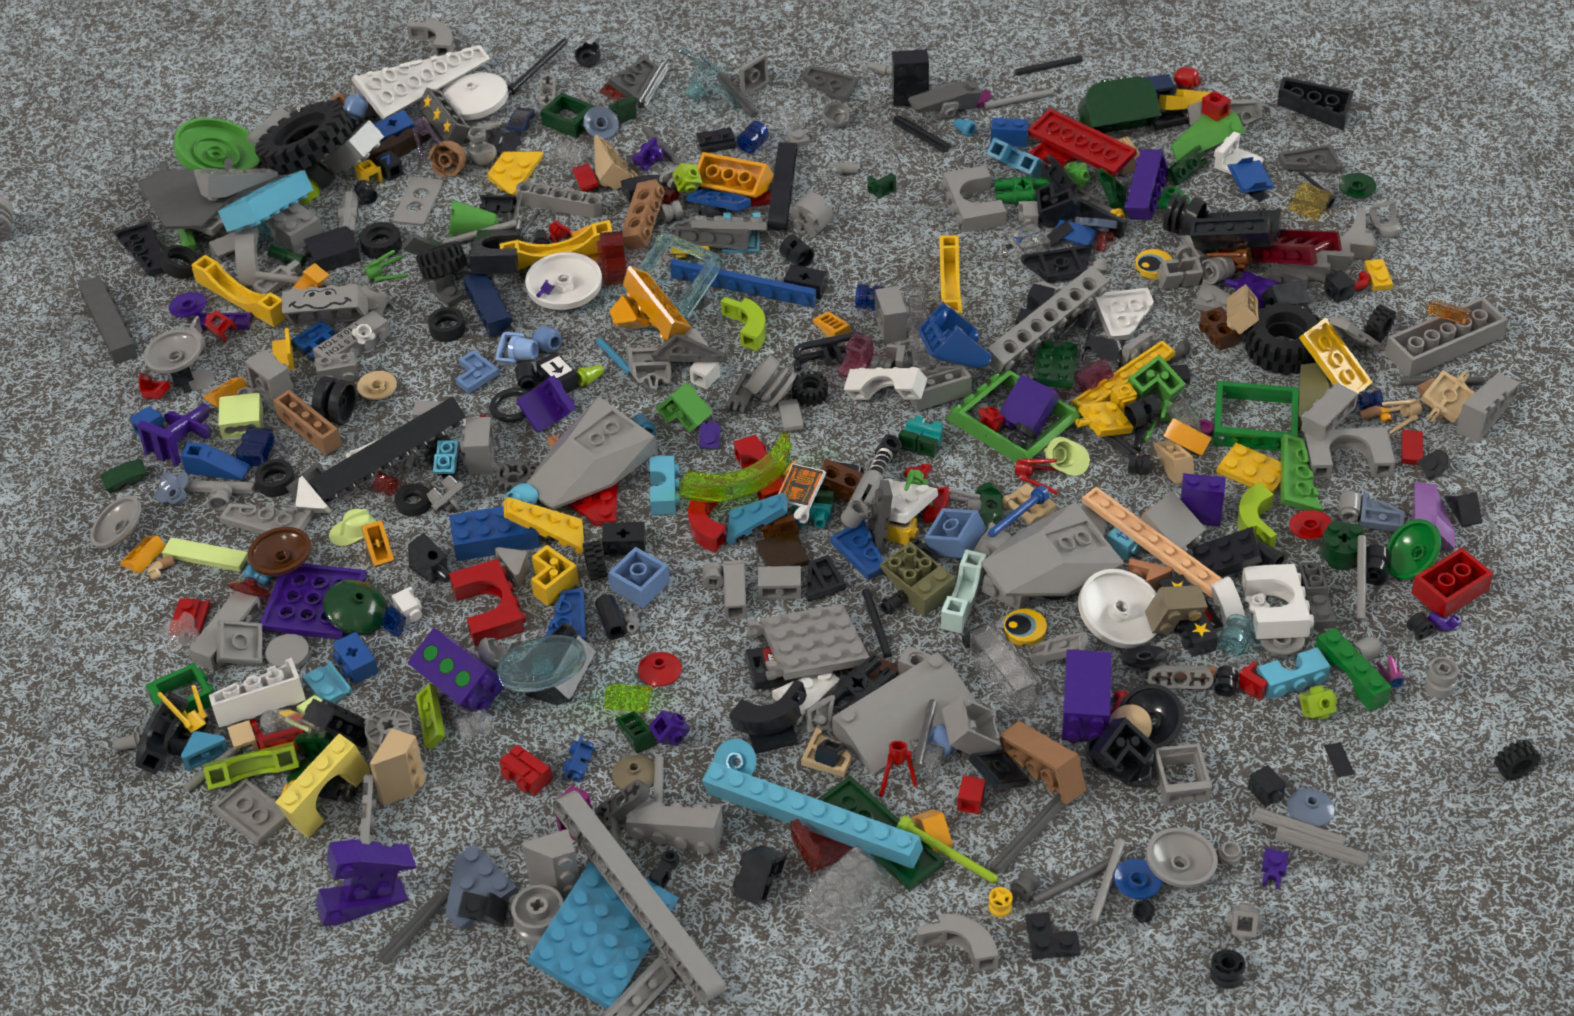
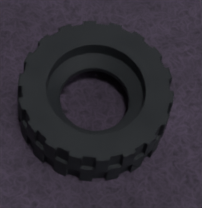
M389 222L372 223L366 226L365 229L363 228L359 235L362 252L369 258L378 259L392 250L395 251L394 254H397L402 246L399 228ZM377 238H390V240H388L385 243H372V241Z

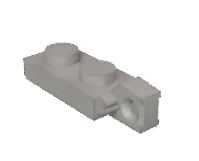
M294 260L287 266H278L270 273L297 276L302 272L301 263ZM260 279L252 286L257 293L267 294L270 292L275 293L286 285L287 282Z
M1152 331L1149 333L1143 332L1124 345L1121 364L1126 365L1150 349L1151 346L1159 343L1161 335L1155 334Z

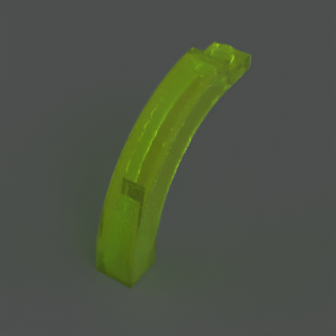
M782 432L771 451L760 461L747 468L718 474L702 473L688 469L680 482L681 498L701 502H721L743 498L766 488L776 481L790 465V453L793 446L790 443V434Z

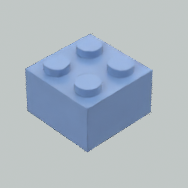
M942 508L924 539L928 547L939 554V556L963 558L965 550L973 551L987 528L977 510Z
M637 547L633 548L608 572L610 590L642 608L670 583L669 566Z

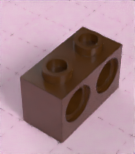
M1222 306L1201 313L1199 322L1200 331L1206 334L1210 343L1215 345L1219 351L1240 344L1241 334L1239 335L1236 330H1231L1227 325V312Z
M825 458L820 470H824L827 473L819 490L834 491V497L849 502L864 473Z

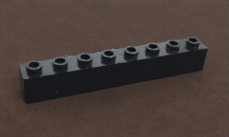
M454 396L310 480L322 500L327 499L330 502L339 497L338 492L344 488L346 491H349L358 486L356 481L361 478L366 481L375 476L373 471L381 467L382 470H385L392 466V460L399 457L402 460L411 454L409 450L417 447L419 450L429 444L427 440L434 436L435 439H438L446 434L445 429L452 426L455 429L464 423L462 419L466 416Z

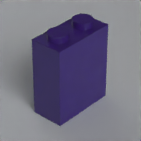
M1021 374L999 412L1005 417L1002 426L1011 430L1012 427L1015 428L1017 423L1020 422L1035 431L1033 437L1037 438L1060 398L1056 390Z
M1183 473L1180 500L1202 525L1220 527L1226 477Z

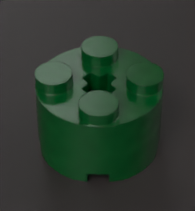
M1330 522L1323 532L1320 547L1321 559L1325 560L1328 566L1337 570L1353 569V566L1357 565L1358 536L1365 535L1363 527L1359 524L1347 522Z

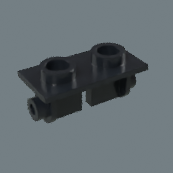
M491 193L480 195L482 202L480 209L497 213V207H500V213L515 212L517 204L516 195H494Z

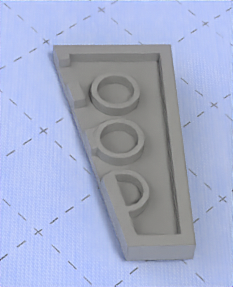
M689 216L691 228L766 230L767 226L766 221L762 220L761 217H751V220H747L739 216H733L732 219L725 218V216Z
M1339 315L1338 318L1335 316L1331 317L1329 324L1343 338L1378 352L1381 350L1382 344L1357 328L1349 318Z
M230 503L219 519L222 524L257 534H263L268 530L278 527H294L303 531L313 517V511L305 509L304 512H298L295 508L275 510V507L270 506L260 509L256 508L255 505Z

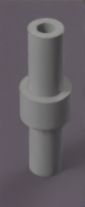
M870 61L867 64L868 69L878 71L879 74L885 76L887 74L892 75V68H889V65H880Z

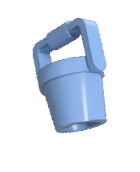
M504 332L498 344L496 359L500 363L516 364L520 360H535L539 354V344L536 340L523 338L524 334ZM510 337L511 339L508 344L509 358H502L506 348L507 338Z

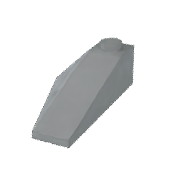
M217 168L194 169L200 193L210 201H218L219 198L228 197L278 176V172L272 169H246V172L238 169H229L228 172L220 171Z

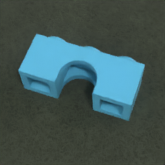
M674 455L650 457L651 485H660L650 486L651 515L676 514V506H680V494H676V491H680L679 478L676 479V476H679V464H675Z
M1317 647L1298 653L1295 666L1297 670H1287L1277 660L1258 666L1257 675L1268 682L1266 697L1268 699L1280 698L1287 693L1301 691L1308 686L1324 683L1328 680L1331 666Z

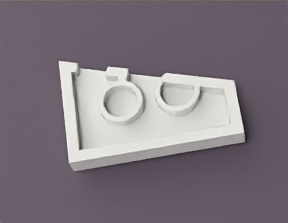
M832 671L797 679L803 682L807 694L805 702L799 706L802 716L795 722L797 725L802 722L805 716V709L823 700V697L837 686L839 678ZM793 682L773 690L772 697L778 701Z

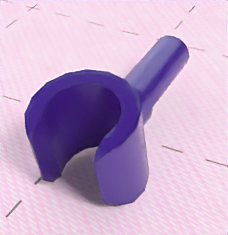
M545 280L536 296L539 298L543 294L550 295L555 285H551L548 283L549 280Z

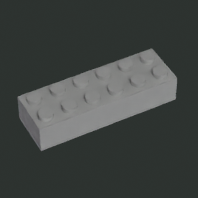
M1480 297L1389 336L1384 354L1407 377H1413L1503 338L1508 319L1484 297Z

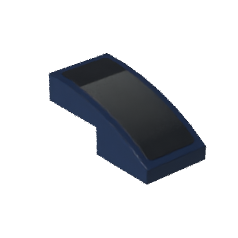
M518 107L509 119L507 130L519 132L527 130L529 128V120L535 116V109Z

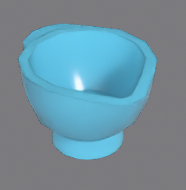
M520 483L507 492L505 498L510 497L523 502L532 501V504L536 505L538 492L529 483Z

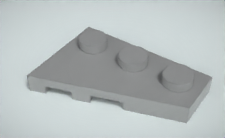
M364 775L360 828L362 844H370L374 841V836H370V831H375V817H371V812H376L377 800L372 798L373 775Z

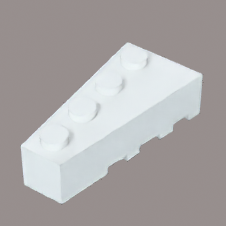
M292 657L285 660V665L281 667L271 666L267 668V673L259 677L255 675L249 676L241 685L234 683L209 695L219 728L231 726L245 719H253L257 715L267 712H275L282 707L297 705L301 701L306 700Z

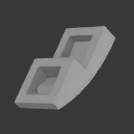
M791 399L777 402L783 430L804 429L798 400Z

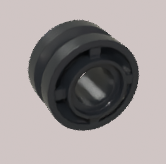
M1231 949L1217 951L1211 958L1210 978L1213 983L1225 989L1240 986L1245 978V958L1239 952Z

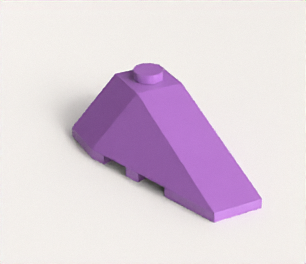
M1414 482L1412 520L1424 519L1433 523L1441 535V549L1454 550L1455 531L1436 484Z

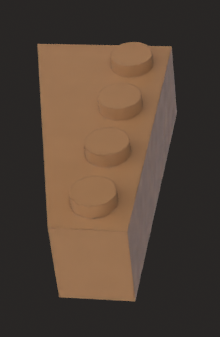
M1020 721L999 734L1002 750L1021 768L1027 767L1034 779L1039 780L1041 778L1047 784L1046 789L1052 794L1055 792L1060 793V799L1064 804L1067 805L1087 791L1080 765L1081 759L1075 751L1067 749L1061 743L1055 742L1048 738L1047 735L1041 734L1031 726H1027Z

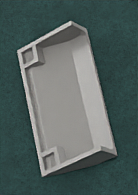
M936 652L832 717L833 734L875 776L886 768L889 744L892 741L905 742L907 744V751L912 752L917 749L930 699L937 701L932 724L934 727L938 724L945 725L942 709L960 695L974 702L976 700L953 666Z

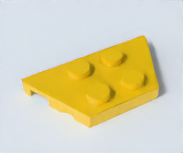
M503 152L487 173L488 180L496 184L497 188L501 191L504 190L508 194L516 195L517 184L527 181L542 160L543 152Z

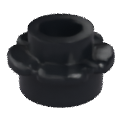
M1147 899L1136 902L1133 907L1134 918L1140 923H1149L1155 915L1154 905Z

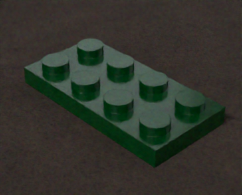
M1052 340L1042 341L1037 349L1033 380L1048 387L1073 389L1078 344H1073L1072 342H1053Z

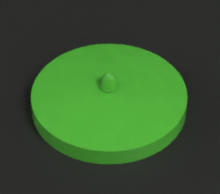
M197 118L182 124L175 133L173 142L174 154L178 161L188 170L225 169V159H233L234 168L246 172V169H258L260 159L255 153L256 148L246 140L247 136L251 133L233 122L218 118Z

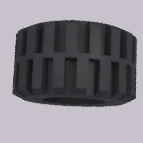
M458 241L430 248L415 257L422 277L426 280L454 273L467 265V259L461 242Z

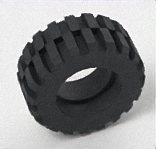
M1280 302L1273 305L1268 304L1263 309H1258L1259 321L1247 329L1245 341L1247 354L1257 366L1260 365L1263 370H1270L1274 374L1283 373V375H1289L1290 373H1300L1302 364L1316 363L1299 339L1301 335L1320 322L1319 318L1312 314L1311 310L1304 309L1301 305L1296 304L1295 306L1287 302L1285 304H1280ZM1282 336L1294 340H1281L1275 337Z

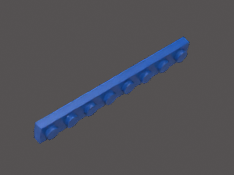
M672 259L670 263L671 278L812 308L816 305V289L675 259Z

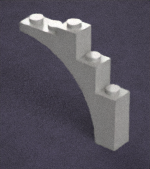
M1358 208L1352 227L1346 234L1340 237L1341 251H1320L1316 254L1318 263L1313 266L1280 263L1279 265L1309 276L1308 280L1325 281L1326 274H1330V269L1348 270L1349 263L1353 264V258L1371 260L1372 253H1376L1377 241H1374V233H1369V228H1366L1369 223V216H1366V208Z

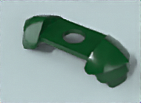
M992 482L983 483L975 492V494H980L981 497L980 516L987 528L985 532L993 523L998 524L1003 520V494ZM986 502L995 503L997 508L991 509L987 507Z

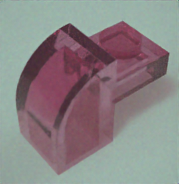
M854 332L845 346L847 357L837 370L838 375L845 378L848 377L850 369H868L874 352L872 338Z

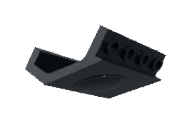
M1262 208V210L1258 209V211L1228 212V210L1223 212V210H1220V212L1212 213L1205 211V218L1191 219L1190 237L1195 249L1272 247L1282 232L1280 228L1282 211L1281 208L1276 210Z

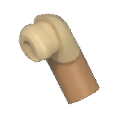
M172 556L159 559L148 568L147 573L150 574L152 580L161 577L160 570L175 565Z

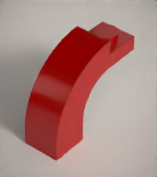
M712 484L707 491L703 492L701 497L694 495L691 498L688 506L690 533L694 540L703 548L716 553L726 541V526L708 517L720 502V488Z

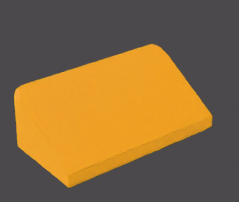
M243 377L232 378L205 394L203 398L219 408V397L237 395L239 389L248 386Z
M146 536L121 561L120 565L140 574L164 550L166 545L159 536Z

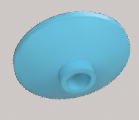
M730 739L719 746L713 762L752 775L756 767V754L752 746L746 741ZM737 759L741 760L739 766H736Z

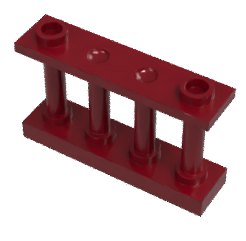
M1281 229L1282 232L1272 247H1250L1253 262L1308 266L1318 263L1316 254L1322 250H1342L1339 232Z

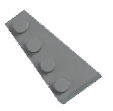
M1499 372L1490 378L1485 385L1463 403L1461 413L1456 420L1458 424L1456 432L1479 442L1517 397L1520 382Z
M645 801L629 812L625 822L627 836H631L634 839H646L656 844H669L679 849H692L702 854L710 853L716 855L724 833L722 805H714L712 809L704 808L703 804H694L692 808L683 807L682 803H673L670 806H665L662 802Z

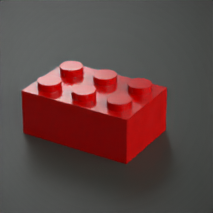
M1461 547L1432 565L1431 568L1416 575L1411 594L1431 611H1435L1442 618H1446L1489 591L1494 573Z

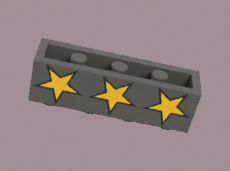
M426 88L418 104L422 113L430 120L429 122L437 129V133L444 138V141H453L461 146L470 127L441 91Z

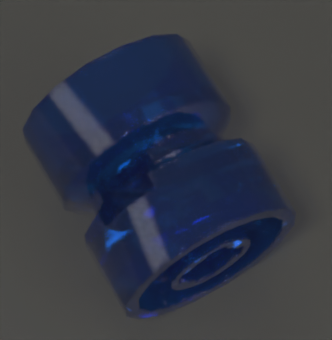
M752 121L737 136L736 142L738 147L743 152L754 153L768 139V128L760 121Z
M858 283L855 308L867 309L871 307L872 310H875V289H882L885 286L874 285L871 288L868 284Z

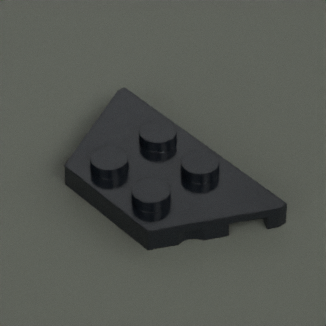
M1092 244L1021 255V263L1047 283L1075 279L1087 270L1092 252Z

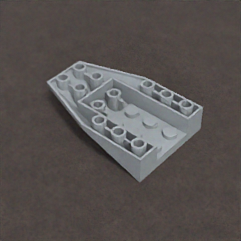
M598 396L557 440L527 483L537 490L539 501L551 510L557 509L615 485L656 454L655 436Z
M1074 502L1018 531L984 559L981 565L1004 596H1067L1079 592L1088 578L1096 572L1105 569H1121L1124 562L1077 502Z

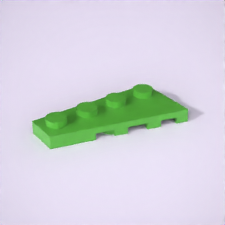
M1284 434L1281 438V504L1305 511L1316 510L1322 512V504L1317 499L1319 493L1317 488L1314 487L1312 480L1314 478L1313 471L1308 466L1310 460L1304 439Z

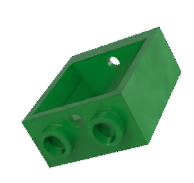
M195 663L145 685L155 707L162 701L158 696L159 692L164 695L168 691L175 690L195 680L202 689L198 694L204 710L212 707L209 695L215 692L211 683L207 685L206 681L208 679L204 670H199ZM194 695L186 698L188 699V706L185 709L187 714L193 710H196L198 713L199 710Z

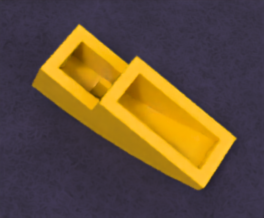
M1177 89L1176 96L1160 95L1159 107L1164 110L1187 109L1189 105L1202 101V97L1211 92Z

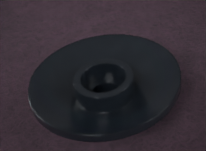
M1154 645L1134 647L1123 654V662L1126 665L1140 668L1141 670H1150L1151 667L1158 666L1167 659L1166 650Z

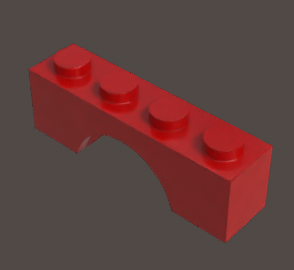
M756 434L733 441L734 455L741 468L754 469L763 475L756 481L758 499L763 500L778 495L784 482L781 479L780 470L774 467L772 456L766 453L764 442L760 441Z

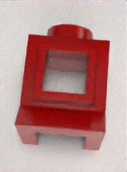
M217 310L214 313H209L205 318L204 325L206 329L224 342L228 340L224 333L229 327L234 331L237 330L234 321Z

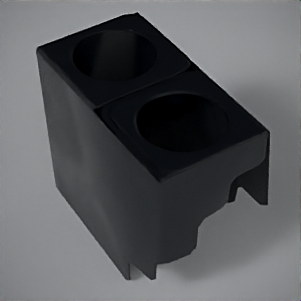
M1088 335L1084 344L1083 365L1085 364V354L1088 348L1092 352L1097 353V358L1117 361L1119 369L1125 342ZM1115 371L1106 373V375H1111Z

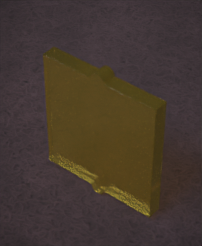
M1302 181L1297 192L1293 194L1294 197L1288 209L1318 221L1323 210L1326 209L1331 193Z

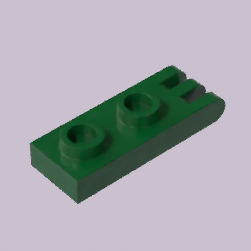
M1201 145L1194 147L1167 169L1173 185L1181 184L1207 163V159L1203 158L1205 156L1204 152L1198 153L1202 150Z

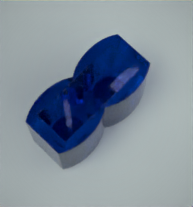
M248 427L246 432L242 434L240 446L236 449V458L248 463L250 466H259L267 461L275 441L273 430L271 428Z

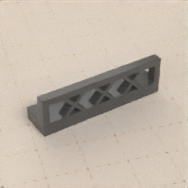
M690 224L675 225V244L747 250L749 236L753 235V230L691 228Z

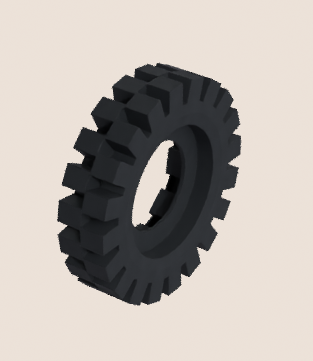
M327 100L325 103L323 101L316 102L313 107L311 104L303 107L300 113L298 110L290 113V118L288 119L282 118L277 122L278 126H271L267 133L263 134L259 138V142L256 143L255 153L265 169L277 171L279 176L286 175L288 172L292 174L298 172L301 166L306 169L312 166V161L320 162L326 158L324 154H332L336 151V146L343 145L347 140L346 137H350L353 124L340 102H334L333 100Z

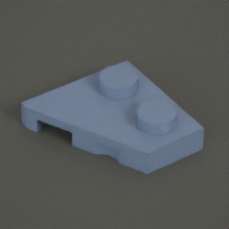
M1075 218V223L1091 229L1098 227V231L1109 232V228L1117 229V221L1099 218Z
M1363 492L1360 525L1362 527L1395 532L1404 524V511L1392 507L1382 500L1378 503L1369 498L1370 494Z

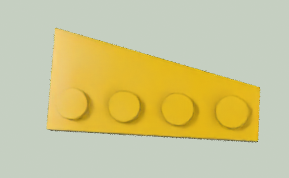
M510 497L505 498L503 501L505 518L527 529L532 527L543 537L547 538L549 535L557 539L558 544L564 547L569 545L575 548V552L578 554L583 553L584 535L582 519Z

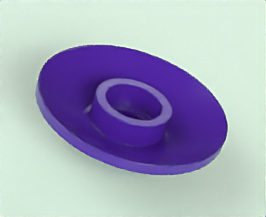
M188 292L175 297L170 302L168 308L175 317H190L201 312L206 307L207 300L201 293Z

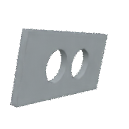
M412 176L392 219V223L424 226L444 180ZM420 190L429 192L427 197L421 199L415 198L413 195ZM412 204H420L423 206V208L417 212H410L407 210V208Z

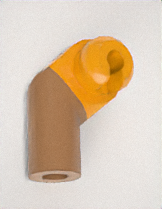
M1376 405L1360 411L1363 420L1375 416L1380 417L1382 422H1388L1392 419L1391 411Z

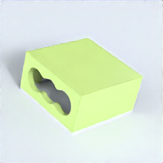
M260 393L219 397V428L223 440L263 435V404Z

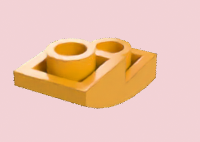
M1172 418L1163 434L1164 437L1201 456L1211 440L1210 436L1175 418Z

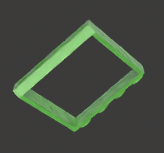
M1008 370L1001 374L996 372L988 378L990 381L987 384L985 382L978 386L975 394L967 395L963 399V404L959 403L951 408V413L946 419L1017 462L1018 459H1031L1050 441L1080 417V414L1073 407L1058 400L1051 413L1060 419L1030 443L1026 449L1014 444L965 413L1000 383L1013 389L1020 376Z

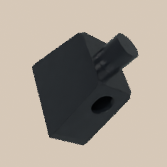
M422 533L408 544L410 569L430 583H434L438 579L444 583L450 580L449 573L451 571L447 569L446 554L425 533Z

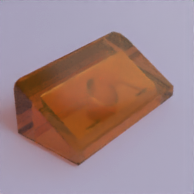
M1432 299L1428 304L1427 313L1466 324L1471 310Z

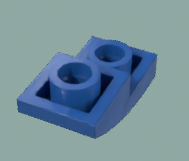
M1060 220L1059 223H1058V225H1057V227L1060 226V225H1061L1062 223H1064L1065 221H1064V220ZM1067 221L1073 230L1060 240L1069 241L1074 246L1092 243L1097 233L1094 229Z

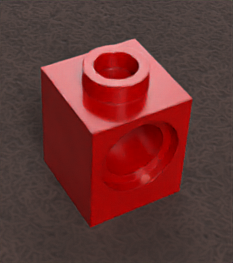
M1213 91L1202 97L1201 113L1217 122L1230 115L1231 99L1217 91Z
M974 776L962 777L957 797V811L980 815L985 795V779Z

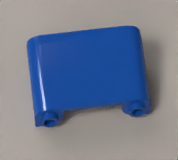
M944 301L925 320L919 329V335L928 353L936 360L979 369L986 367L993 357L989 351L977 343L979 340L977 328Z

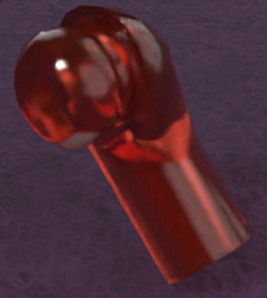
M1102 231L1098 234L1097 251L1104 252L1106 250V242L1113 241L1114 233L1112 231Z

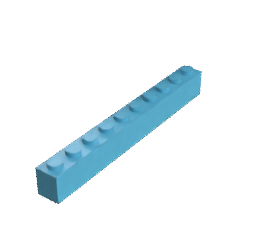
M715 762L711 763L702 779L703 785L710 795L912 869L923 850L918 835Z

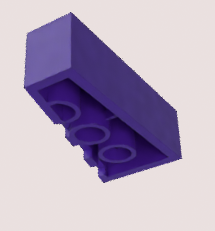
M1141 149L1139 157L1136 158V170L1132 174L1133 182L1128 190V201L1125 202V211L1128 212L1129 218L1132 220H1152L1158 205L1157 198H1160L1162 195L1161 187H1165L1166 184L1164 179L1169 177L1168 165L1162 149Z

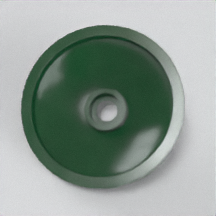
M350 579L335 583L328 589L323 600V610L329 622L337 629L348 634L357 632L358 635H366L375 632L383 625L388 613L387 603L381 592L371 584L360 580Z

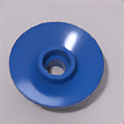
M1128 859L1120 863L1115 870L1114 882L1121 893L1132 899L1144 900L1151 898L1161 888L1162 880L1151 871L1146 860Z

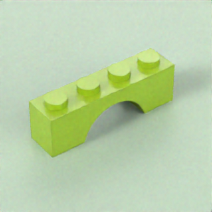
M293 741L205 763L203 770L208 790L230 785L247 777L298 768L299 760Z

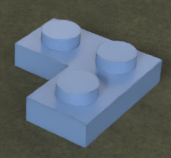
M473 350L459 359L460 366L467 370V372L456 378V384L470 394L498 376L499 369Z

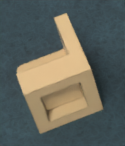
M249 720L227 727L234 749L252 744L254 751L259 750Z

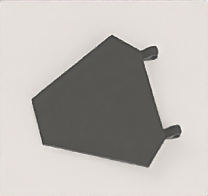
M225 159V169L218 170L228 172L229 169H235L233 159ZM160 161L158 172L138 182L140 189L165 229L204 228L218 214V211L224 208L239 193L219 198L218 201H210L207 197L201 195L194 170L169 171L167 161Z

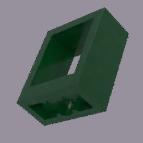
M561 92L540 111L542 125L577 138L586 130L583 123L586 112L596 106ZM565 108L578 115L570 120L557 114Z

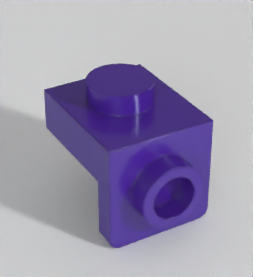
M706 421L705 424H700L699 449L720 450V436L722 433L720 424H717L715 421Z

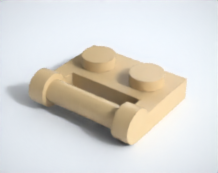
M1025 483L1012 494L1005 495L1002 499V506L1014 511L1031 497V492L1035 488ZM1048 499L1043 504H1035L1029 509L1031 513L1026 511L1021 517L1026 520L1028 525H1031L1053 513L1057 509V504Z

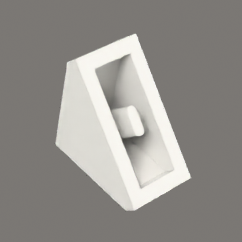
M301 476L298 482L295 507L300 512L309 509L313 513H330L332 510L306 479Z

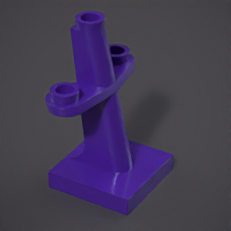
M202 403L185 416L175 411L167 412L164 414V419L169 426L165 429L141 420L137 424L144 454L148 455L150 452H154L158 460L164 462L169 458L172 460L173 466L177 467L181 463L177 447L178 441L191 431L204 439H208L211 436V427L207 424H201L209 417L210 407Z

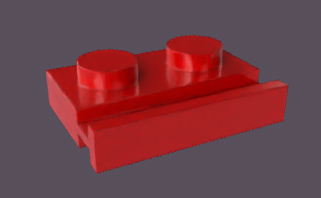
M179 598L168 630L170 636L191 637V635H197L199 637L203 631L211 606L210 599L201 601L200 599Z

